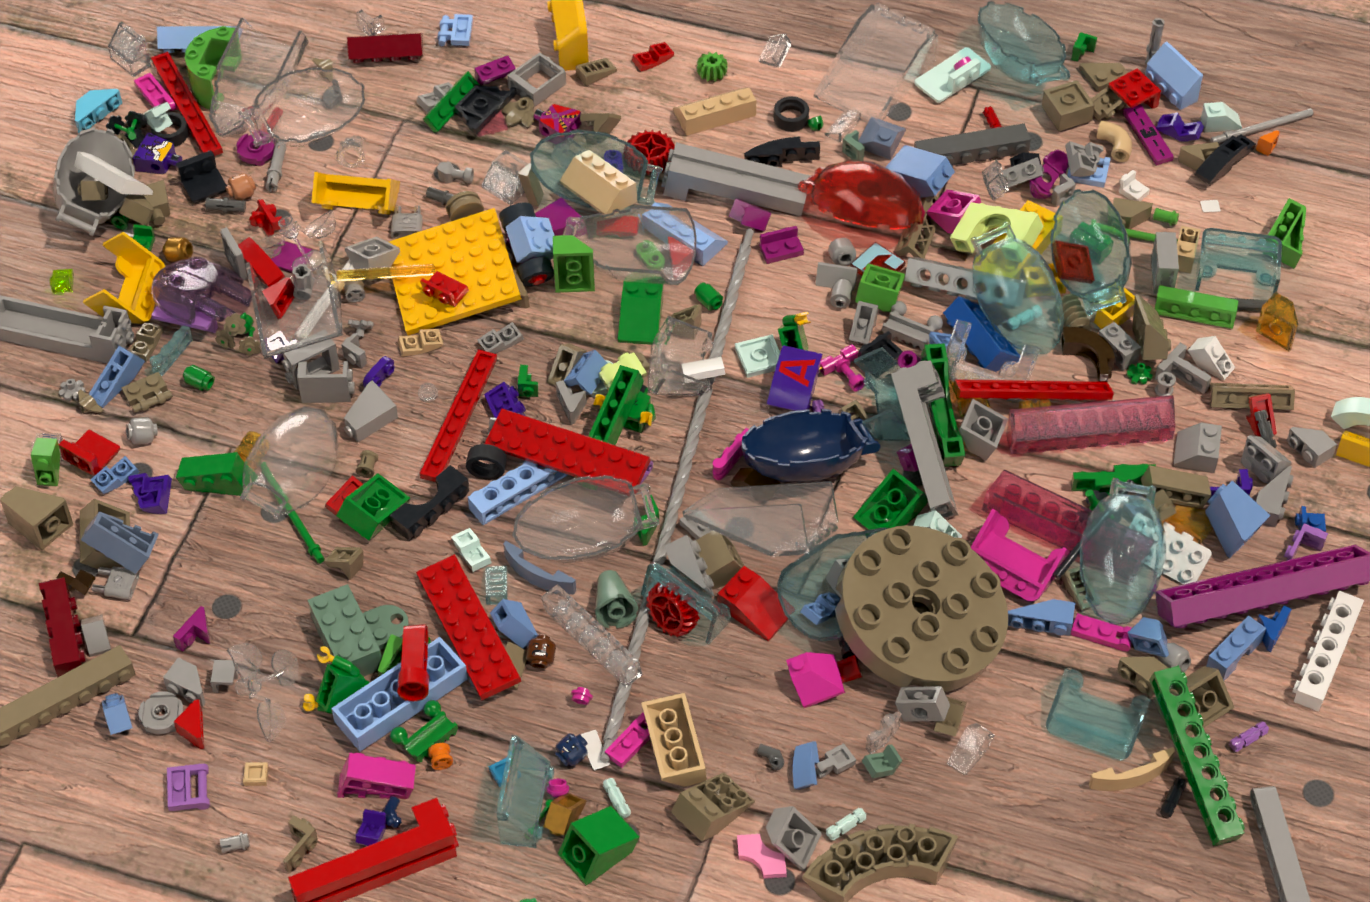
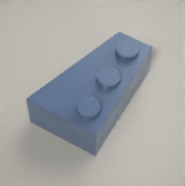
M98 512L87 526L81 540L88 546L103 553L106 557L116 561L125 569L136 574L148 560L159 533L152 532L149 534L141 531L140 526L130 527L123 524L121 519Z

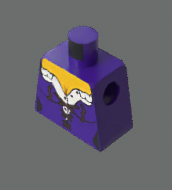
M147 133L132 159L135 171L165 174L171 165L176 166L177 162L182 161V156L176 155L172 142Z

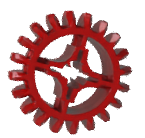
M653 129L651 132L646 130L643 133L637 132L636 135H632L627 140L625 159L629 167H632L634 171L639 170L640 174L646 172L649 175V173L653 172L656 175L657 171L663 173L667 162H671L668 160L670 149L674 150L675 144L672 141V137H668L667 133L662 134L660 130L658 132H654Z
M668 579L658 582L650 589L649 595L646 597L648 601L646 606L650 609L648 614L652 615V621L657 623V628H662L663 633L668 632L670 636L675 635L679 637L688 634L696 627L697 621L700 619L698 615L700 610L696 607L698 603L694 601V595H690L689 589H685L682 583L678 584L676 580L671 581Z

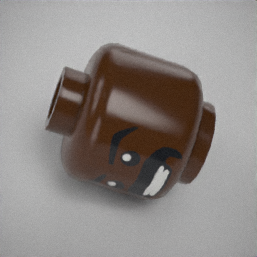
M537 635V638L531 639L526 653V659L530 662V665L534 668L546 669L549 665L553 664L556 651L555 643L546 635Z

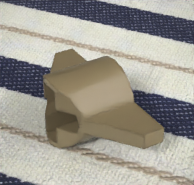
M313 58L312 61L317 66L319 72L326 76L329 81L332 80V60Z
M82 390L78 391L80 410L83 413H102L104 411L91 395H87Z

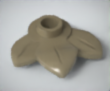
M523 97L517 102H510L504 106L502 113L506 114L507 127H511L520 121L527 128L532 125L535 119L533 111L534 102L531 98Z

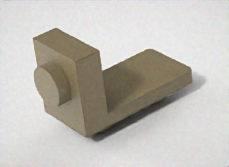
M293 816L288 823L291 833L301 840L283 860L285 870L289 873L294 868L299 867L303 857L308 851L315 848L318 841L316 829L312 827L311 823L304 818L299 819L296 816Z

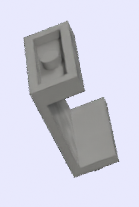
M348 361L343 362V374L309 375L307 362H298L297 380L302 403L351 402V394H355V382H351L353 381V370L349 369Z

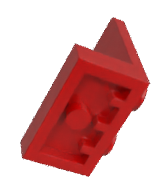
M1138 68L1109 83L1108 87L1130 108H1134L1143 102L1152 109L1159 105L1161 90Z
M87 430L76 443H70L63 439L58 444L63 460L92 476L99 473L121 450L118 444L92 430Z

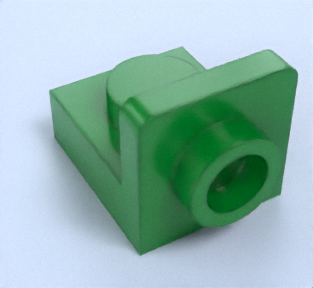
M1080 32L1073 46L1071 60L1078 62L1080 56L1085 55L1086 50L1094 52L1097 37Z
M133 225V239L151 252L155 241L153 228L146 225Z
M520 364L518 376L519 396L528 398L538 397V382L532 381V373H528V365Z

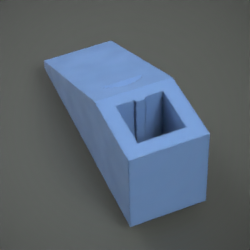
M1052 599L1009 610L1008 626L1070 636L1075 602Z

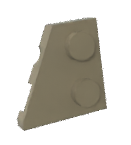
M1080 63L1079 70L1097 92L1105 89L1113 80L1128 73L1121 63Z

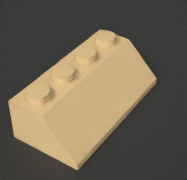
M740 88L674 107L673 112L685 135L688 136L756 116V99L750 88Z
M591 150L584 151L575 156L560 179L561 185L605 217L637 202L636 182Z
M685 693L641 702L661 780L684 787L706 781V768Z

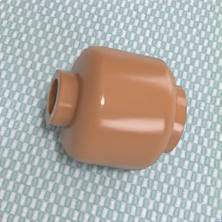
M245 173L229 178V186H226L229 197L233 196L235 200H244L252 197L254 190H256L253 178Z

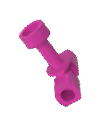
M853 344L841 349L840 355L834 358L828 356L821 360L820 367L822 369L819 371L824 376L835 370L839 373L843 372L849 379V387L854 392L861 390L866 384V380L860 374L855 375L849 367L850 362L858 359V350Z

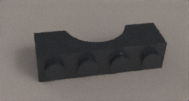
M450 465L436 477L438 492L432 500L420 505L404 503L390 515L392 528L408 541L419 536L429 524H433L441 514L450 510L453 504L460 498H464L470 491L468 478Z

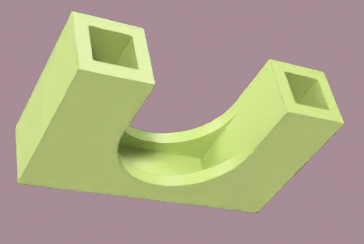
M971 202L950 239L957 251L973 253L985 233L996 227L1007 226L1010 227V230L1000 248L1007 260L1023 262L1044 226L1038 213Z

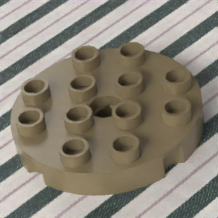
M896 526L875 533L858 546L842 569L837 580L835 589L840 593L842 599L836 606L835 612L845 641L866 667L884 680L899 687H908L912 684L922 687L942 686L944 692H948L971 683L984 672L1003 646L1008 629V609L998 575L971 549L967 541L962 538H954L935 529L920 526ZM912 601L923 603L930 612L920 614L913 607Z

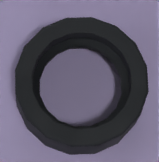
M794 96L783 97L778 100L774 106L773 119L775 125L784 131L790 132L805 128L809 120L808 104L803 99ZM785 110H796L802 115L797 118H787L781 113Z
M166 112L172 121L170 126H178L180 129L172 134H162L156 132L151 127V132L153 135L172 142L174 147L185 142L188 137L187 122L179 113Z
M478 444L471 447L468 451L466 469L470 474L480 479H498L505 472L507 456L503 450L496 446ZM479 460L490 461V462H492V463H494V464L483 463V462H480Z

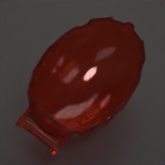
M852 159L828 165L826 168L819 167L813 175L798 183L800 191L811 194L810 202L812 205H818V210L823 213L825 211L833 213L834 218L842 221L878 228V224L889 225V229L911 228L912 224L918 222L921 225L924 222L925 210L919 192L899 173L874 162Z

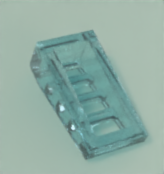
M507 566L485 567L486 605L499 604L502 599L508 600ZM502 572H503V574H493V575H490V573H502ZM503 578V580H490V579ZM503 584V586H490V585ZM492 590H503L500 592H491Z

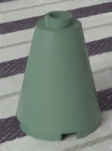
M604 571L598 577L595 607L596 619L605 628H610L609 626H616V628L625 627L637 617V602L616 571Z

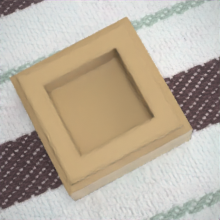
M268 762L245 763L244 786H267Z

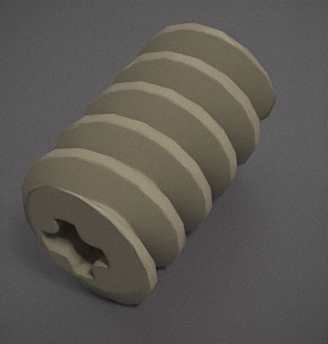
M1066 294L1057 301L1056 310L1064 327H1079L1091 330L1090 321L1087 318L1086 312H1084L1083 306H1081L1080 300H1078L1077 294Z

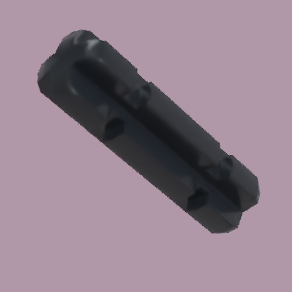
M1181 777L1175 778L1173 786H1171L1161 807V815L1167 818L1172 816L1186 787L1187 781Z

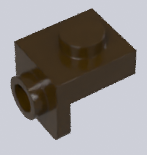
M82 569L79 570L75 578L62 571L56 577V579L65 577L69 592L73 593L75 590L83 595H86L96 579L94 575Z

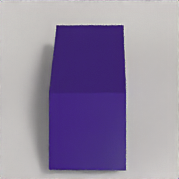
M1179 113L1161 115L1156 126L1158 131L1181 142L1199 140L1204 128L1201 121L1184 124Z

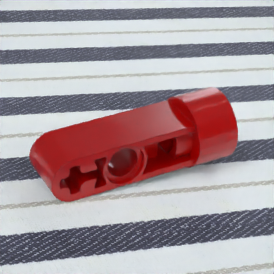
M426 624L403 627L401 671L398 674L397 693L402 699L407 701L423 700L429 693V674L427 672L429 636Z

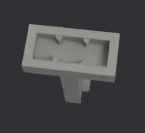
M1180 342L1167 356V359H1164L1157 366L1155 380H1157L1160 373L1170 372L1175 377L1205 394L1209 390L1212 377L1184 360L1187 346Z

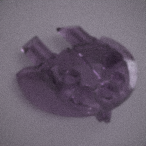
M203 257L180 260L162 268L155 275L151 289L153 300L164 313L189 325L195 322L196 312L199 311L218 322L225 321L227 316L231 317L232 314L236 313L211 299L215 292L218 294L223 293L247 307L250 306L253 297V291L242 285L244 279L239 277L236 272L222 265L209 262Z

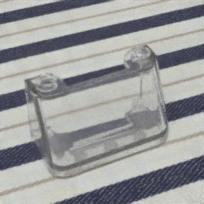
M668 316L651 346L647 392L654 395L702 396L704 393H708L711 386L709 378L698 380L683 374L681 364L704 360L706 353H710L713 348L714 342L711 341L712 332Z

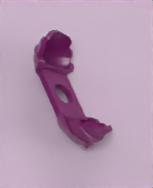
M1057 149L1044 157V172L1042 173L1050 177V182H1045L1042 176L1030 180L1029 186L1033 198L1046 199L1052 196L1050 192L1051 187L1058 176L1066 174V170L1069 168L1065 152Z

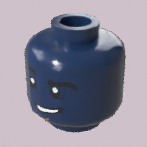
M568 733L555 745L557 751L555 755L566 767L568 765L576 766L588 755V750L585 747L588 742L580 734L575 736L572 733Z

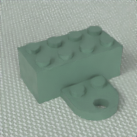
M348 584L308 599L311 619L324 646L329 648L330 655L334 657L338 655L349 660L359 668L360 674L363 677L378 671L382 660L380 650L386 648L390 635L393 634L403 639V627L409 626L407 614L404 610L394 605H382L362 613ZM396 618L403 620L400 624L392 623V620Z

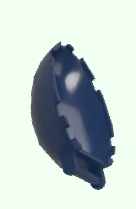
M809 409L796 410L769 417L763 420L762 425L758 427L752 426L742 436V452L746 464L761 475L783 483L819 482L839 475L857 462L861 455L878 452L881 445L873 439L865 427L866 424L863 419L851 420L850 413L844 411L841 414L832 413L831 409H821V412H810Z

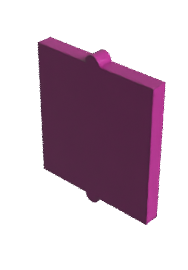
M283 241L278 250L274 251L272 261L279 269L292 273L293 268L299 264L309 265V260L313 256L314 250Z

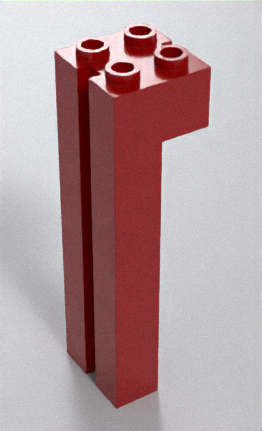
M434 798L413 806L411 809L418 823L417 827L288 877L294 901L343 902L457 857L456 847H459L456 838L457 832L454 824L449 823L447 818L449 814L445 804L440 805L438 798Z

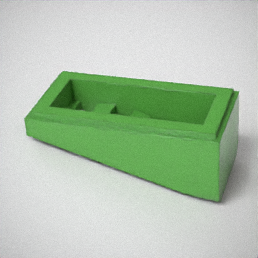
M393 634L390 635L378 668L379 676L401 662L402 638Z

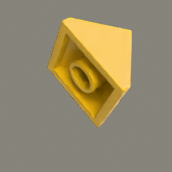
M1345 430L1342 434L1336 456L1370 467V439Z

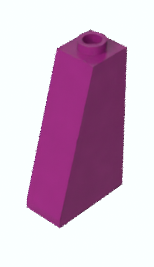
M562 198L535 213L536 217L549 218L554 236L573 235L577 237L586 233L585 220ZM506 232L505 243L512 250V246L508 234Z

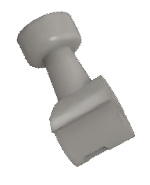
M449 161L441 162L437 166L438 178L441 182H445V184L453 182L455 178L463 179L465 183L473 182V168H465L464 171L454 169Z

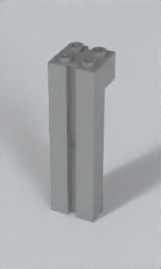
M677 142L674 150L670 149L668 160L671 162H667L664 173L668 176L663 177L661 186L665 188L664 196L686 201L688 189H693L733 200L740 199L753 205L801 216L810 175Z
M0 295L1 341L108 364L118 346L127 349L129 344L133 342L134 332L131 328V320L127 310L104 306V317Z
M931 360L920 361L915 366L900 368L896 372L891 373L930 509L932 511L936 510L944 519L959 514L926 403L944 398L945 394L939 374Z

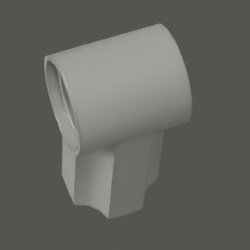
M299 264L293 268L292 272L295 287L293 295L300 300H309L312 294L314 278L311 276V270L306 264Z

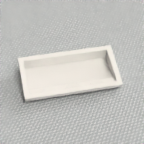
M77 152L74 167L117 192L136 195L153 194V190L147 185L89 153Z

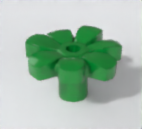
M1137 363V366L1131 364L1126 374L1128 378H1132L1131 383L1135 385L1138 381L1141 384H1146L1147 381L1152 380L1153 376L1150 373L1151 367L1145 366L1144 363Z

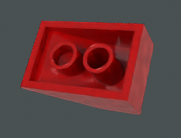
M743 566L719 591L717 596L718 609L768 642L795 613V610L760 575L746 566Z

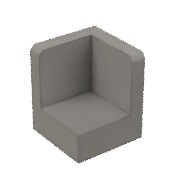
M214 660L211 676L213 693H218L219 685H233L234 679H238L239 669L236 660Z

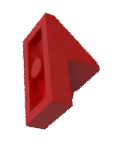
M1266 393L1249 397L1251 414L1246 415V419L1254 435L1261 437L1257 425L1259 421H1256L1255 412L1260 410L1267 411V421H1270L1273 434H1277L1271 394Z

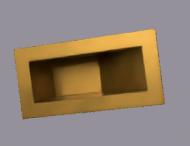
M570 793L561 795L551 802L543 827L549 829L550 833L554 835L564 836L570 824L579 818L587 800Z

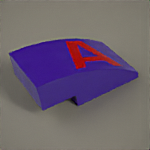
M783 345L774 372L767 404L794 411L809 409L823 354Z

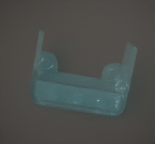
M1217 228L1205 229L1202 234L1195 291H1199L1202 277L1211 278L1216 275L1217 268L1256 273V280L1259 284L1271 287V300L1275 301L1280 282L1282 241L1278 237Z
M883 347L854 359V363L865 372V386L875 393L877 415L862 421V425L871 432L874 438L880 441H910L891 373L900 369L898 362Z

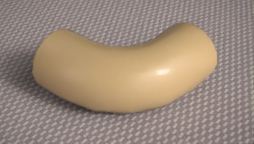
M1101 120L1097 139L1113 144L1111 157L1115 161H1128L1132 152V140L1128 132L1117 124Z

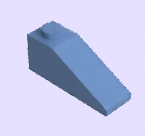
M118 346L89 392V395L95 399L99 406L105 407L122 390L121 387L128 385L136 377L145 360L131 351Z

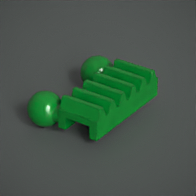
M430 700L424 705V713L433 719L412 736L407 738L408 733L403 727H395L390 732L391 741L394 744H402L403 748L420 763L425 756L429 757L428 749L432 745L443 743L445 740L449 741L452 734L455 736L458 730V725L455 722L452 723L446 717V713L441 711V705L436 700Z

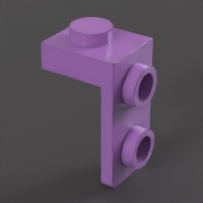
M1304 523L1300 531L1296 530L1292 539L1294 544L1293 546H1288L1284 557L1287 560L1294 559L1301 543L1322 551L1328 533Z

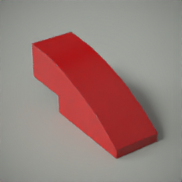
M248 237L238 244L243 253L244 263L266 286L270 287L285 277L278 266L253 239Z

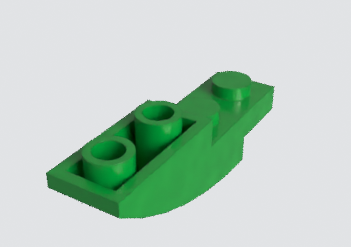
M1156 464L1114 465L1113 472H1073L1071 491H1087L1091 489L1094 492L1098 490L1100 493L1106 492L1110 497L1130 479L1135 483L1134 487L1130 490L1131 492L1142 487L1141 478L1149 465L1156 466Z

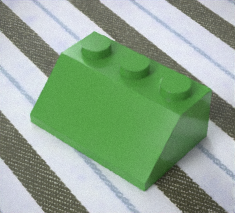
M573 235L553 236L555 293L595 291L593 249Z

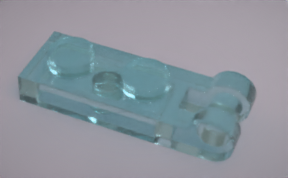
M182 325L173 334L171 340L162 347L160 353L150 358L153 374L159 372L163 376L193 341L190 327Z

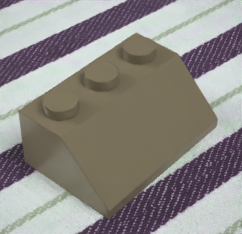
M1135 295L1132 331L1137 344L1141 347L1142 359H1167L1168 351H1171V340L1167 338V329H1164L1163 319H1160L1158 312L1140 295Z
M93 499L80 510V563L95 569H99V567H123L95 548L88 546L81 538L87 526L98 512L121 519L123 524L130 526V512Z
M1203 666L1187 676L1186 685L1189 692H1192L1194 695L1195 708L1197 713H1200L1203 718V728L1235 708L1219 669ZM1169 689L1172 695L1179 696L1176 690ZM1154 697L1153 700L1156 704L1158 712L1161 718L1164 720L1156 697ZM1177 710L1181 716H1186L1183 710ZM1185 730L1189 737L1194 734L1190 730Z

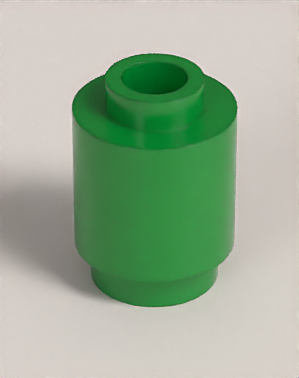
M703 282L695 288L694 294L696 299L709 311L717 310L721 307L723 296L713 286Z
M194 364L187 367L183 372L184 382L199 390L209 391L214 384L215 377L211 375V372Z

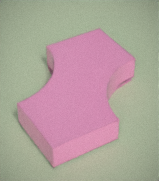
M760 834L737 835L739 860L755 864L760 869L763 879L786 877V862L783 853L767 848L762 842Z

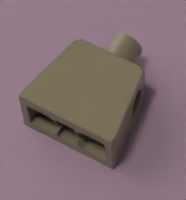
M164 180L148 184L147 186L153 190V194L144 195L154 209L150 221H153L156 225L163 224L165 217L171 214Z

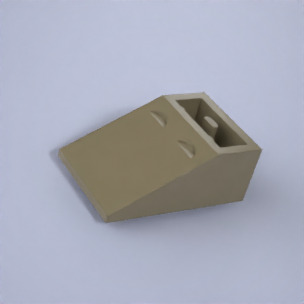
M723 772L680 792L671 813L703 842L722 831L753 805L755 800Z

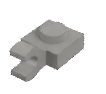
M843 743L826 752L824 757L826 760L817 763L816 767L818 769L815 771L821 779L828 775L831 770L838 774L854 766L856 759Z

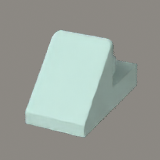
M168 102L155 106L142 114L143 118L147 120V124L156 132H160L172 125V121L166 113L167 110L171 109Z

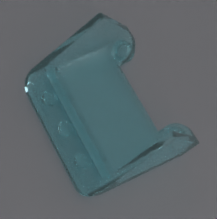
M654 562L648 565L641 595L645 597L658 582L668 590H673L675 595H680L682 600H685L687 604L711 621L705 641L707 644H710L729 623L731 618L729 608L693 584L673 566Z
M1065 668L1046 721L1048 732L1119 760L1129 757L1153 698L1138 695L1132 699L1129 708L1081 691L1084 683L1083 675L1075 669Z
M517 735L511 736L497 805L500 843L536 848L538 840H542L543 826H539V818L546 782L554 778L555 767H551V762Z

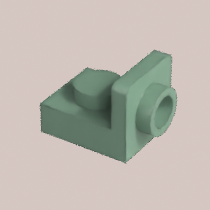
M855 130L843 138L842 152L859 164L864 160L865 147L858 142L859 132Z

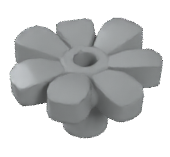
M348 320V325L355 327L358 337H364V330L367 328L372 329L374 322Z
M68 379L66 382L61 383L59 394L60 397H64L67 401H70L72 397L77 401L79 400L78 391L82 390L85 392L86 390L81 380L76 382L75 379Z

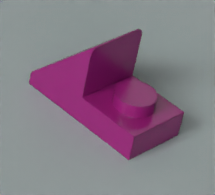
M735 199L729 217L740 221L742 225L765 231L772 213L740 199Z
M202 606L173 635L176 648L182 652L194 643L196 637L210 644L207 616Z

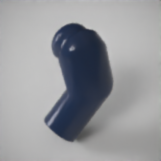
M391 796L382 812L386 813V824L396 829L402 823V819L396 813L400 800Z

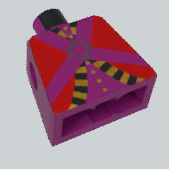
M552 104L546 112L537 109L534 113V119L539 121L540 133L561 147L567 143L582 125L580 121L581 111L561 105Z

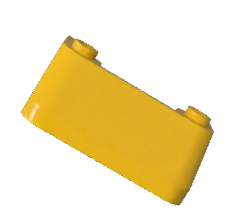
M547 1L548 12H551L552 22L555 24L557 40H553L554 51H558L559 66L563 67L565 71L576 70V66L589 62L587 25L583 1Z
M314 172L311 203L322 204L321 208L333 209V206L375 209L378 210V214L390 215V211L395 209L400 181Z
M122 232L103 242L102 245L117 256L115 262L116 269L125 277L118 299L103 289L84 299L83 303L102 317H104V306L127 310L131 323L143 324L151 319L166 267L161 259L125 232Z

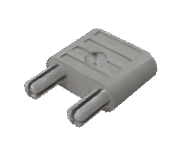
M417 205L414 206V213H401V206L395 207V213L392 215L391 237L398 239L422 231L423 216L421 215V207L419 205L418 212Z
M99 567L98 573L108 575L109 578L106 586L93 584L92 592L104 593L107 597L131 600L139 580L140 571L135 574L122 567Z

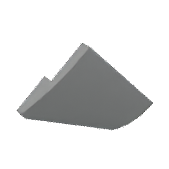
M1069 141L1065 147L1071 176L1085 177L1093 175L1097 170V163L1100 161L1099 154L1103 151V146L1092 142L1083 146Z

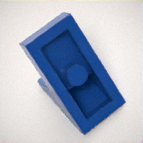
M1283 606L1280 613L1276 611L1272 619L1261 614L1258 615L1257 622L1266 627L1262 641L1267 651L1271 652L1288 622L1291 608Z

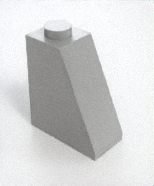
M373 380L370 381L344 417V430L346 434L360 442L398 418L396 404Z

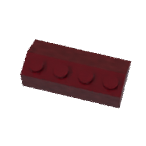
M423 33L347 37L348 60L353 59V63H364V59L371 58V62H382V58L390 57V61H400L401 57L408 56V60H418L419 56H423Z

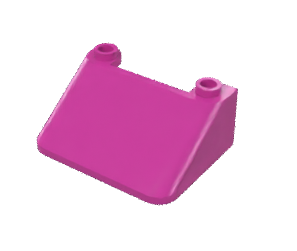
M992 509L971 545V549L998 575L1001 587L1029 602H1034L1042 596L1055 579L1053 573L1070 552L1064 547L1062 549H1055L1045 559L1005 537L1010 528L1008 520L995 509Z

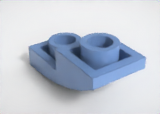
M124 456L112 468L109 469L105 466L90 480L105 494L129 481L128 477L130 475H136L140 471Z
M830 592L821 594L815 602L804 605L801 613L815 625L821 624L836 615L835 608L839 604L840 598Z
M816 741L795 747L793 757L794 789L800 790L817 785L815 765L819 763Z

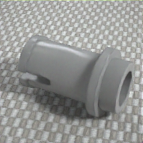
M240 832V835L221 838L222 853L241 848L246 850V847H250L248 834Z

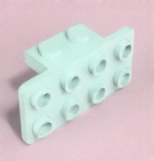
M965 47L915 79L914 84L935 102L941 103L990 71L991 65L970 48ZM967 56L970 57V62L957 70L954 69V64Z

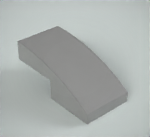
M448 82L434 86L433 92L418 96L417 103L428 113L449 91L452 85Z

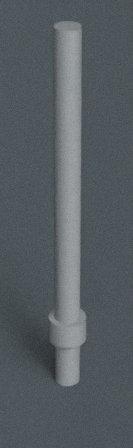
M1310 108L1239 130L1225 131L1222 135L1210 138V143L1225 142L1232 135L1235 137L1240 134L1245 136L1313 116V110Z

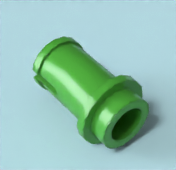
M1156 208L1153 215V220L1167 222L1170 226L1176 225L1179 219V214L1174 210L1170 212Z

